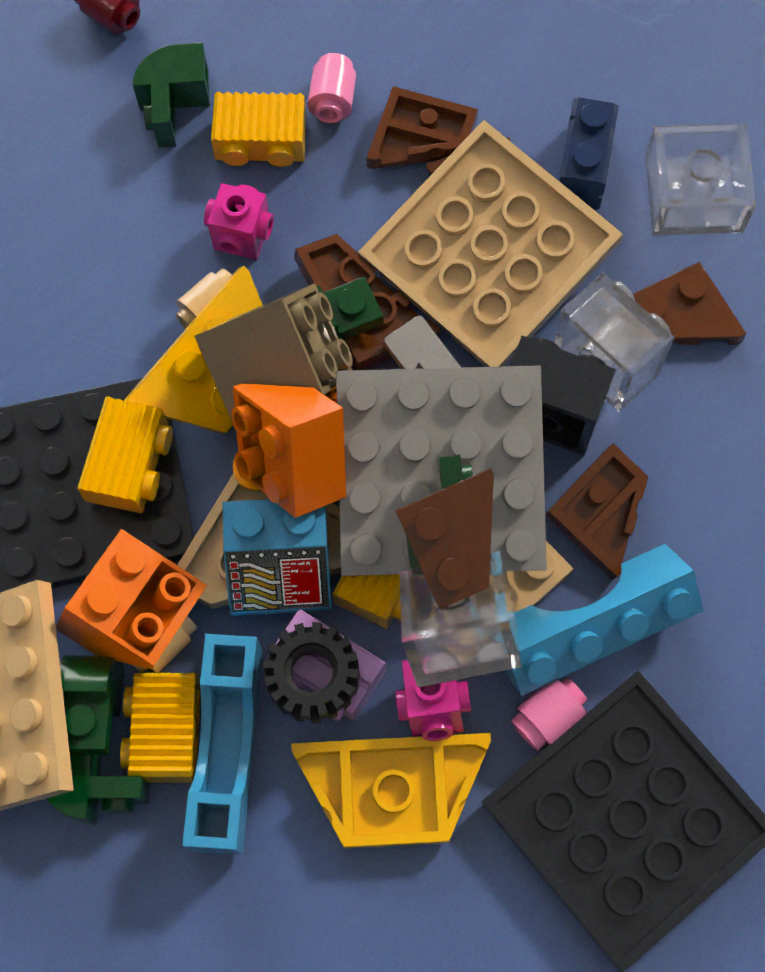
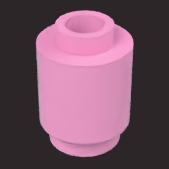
M328 53L321 56L318 63L313 67L307 106L311 114L322 122L336 123L346 119L351 114L356 72L352 61L348 57L339 53Z
M568 677L562 682L557 679L538 688L517 707L516 710L519 714L510 722L524 740L535 751L539 752L545 745H551L587 714L582 705L588 699Z

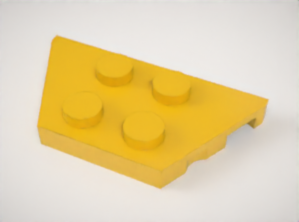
M245 266L235 271L225 285L123 401L159 407L163 410L166 419L180 423H189L220 434L227 433L233 425L232 420L194 336L235 316L262 306L251 274Z
M490 733L452 735L440 741H428L422 737L291 743V750L344 849L449 843L491 742Z

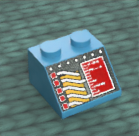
M269 499L222 502L223 551L231 616L297 613L300 609L304 612L332 611L328 514L326 506L294 518L281 506L271 502Z

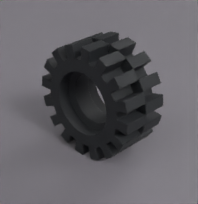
M312 622V627H304L303 623L294 625V631L288 633L284 630L278 635L280 639L278 643L274 644L272 642L268 648L269 657L268 660L264 659L263 665L265 671L264 681L267 690L279 710L285 715L287 713L290 714L296 721L303 722L306 719L311 720L313 724L321 723V719L329 717L331 720L338 716L337 712L342 708L346 710L351 704L352 696L357 694L360 673L356 651H353L346 636L344 638L341 637L338 629L332 626L328 630L322 628V623ZM308 654H318L325 657L333 668L329 684L317 692L303 691L292 680L293 666L301 657Z

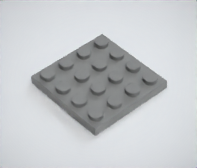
M541 365L336 371L337 404L343 407L347 495V497L339 500L341 576L423 574L421 568L410 569L406 534L395 510L442 490L438 458L459 454L461 465L471 464L473 475L491 468L494 474L490 572L547 571Z

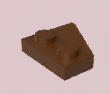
M393 86L366 157L367 167L377 169L434 161L450 156L473 132L478 119V109Z
M700 262L619 300L617 310L640 346H663L669 342L678 343L679 345H700L701 340H728V345H737L743 342L747 334Z
M612 443L549 508L545 516L613 580L621 574V563H623L629 537L634 532L638 517L636 510L639 501L643 498L648 476Z
M491 468L395 510L439 610L489 588L494 474Z

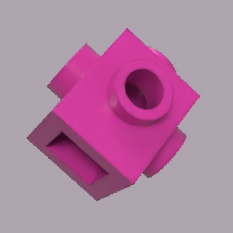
M221 183L216 199L208 201L204 213V225L209 228L214 250L254 260L258 259L264 240H269L274 224V214L269 213L266 194L248 185L232 186Z
M453 654L402 661L405 689L395 691L399 721L409 720L412 736L422 737L428 741H440L451 737L453 733L464 732L462 713L471 712L467 681L457 682Z

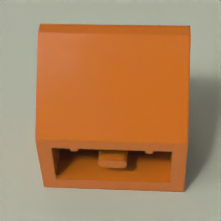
M243 383L233 386L234 408L231 411V419L237 432L238 444L235 464L240 476L245 481L252 483L266 494L271 502L277 503L294 518L347 497L343 407L313 387Z
M121 529L65 606L56 625V630L95 655L114 658V661L152 669L198 601L207 584Z

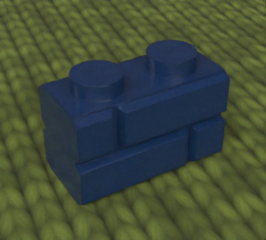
M578 97L573 99L559 182L593 210L600 209L606 186L619 106L611 102Z

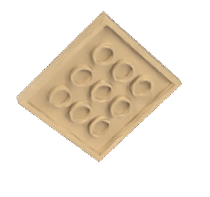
M483 120L358 253L376 269V272L401 292L485 367L505 366L513 358L521 336L531 339L620 244L623 239V233Z
M35 580L0 593V811L74 791L51 583L41 580Z

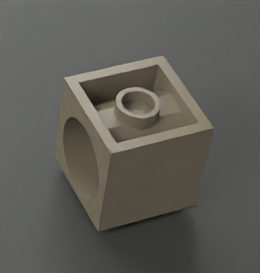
M315 283L235 316L194 336L230 418L231 411L234 408L233 386L238 384L313 387L325 395L336 387V371H352L353 361L350 349L343 339L338 338L331 322L333 311L330 302L323 293H319Z

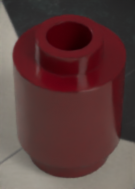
M74 0L79 5L82 13L114 34H121L131 30L140 18L139 0Z

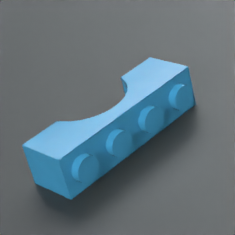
M663 544L621 563V577L618 584L609 594L593 604L568 611H548L530 605L486 625V629L499 666L519 694L523 696L704 610L694 570L671 548Z
M205 634L200 677V743L195 775L188 791L182 844L190 852L243 855L262 660V648L257 637Z

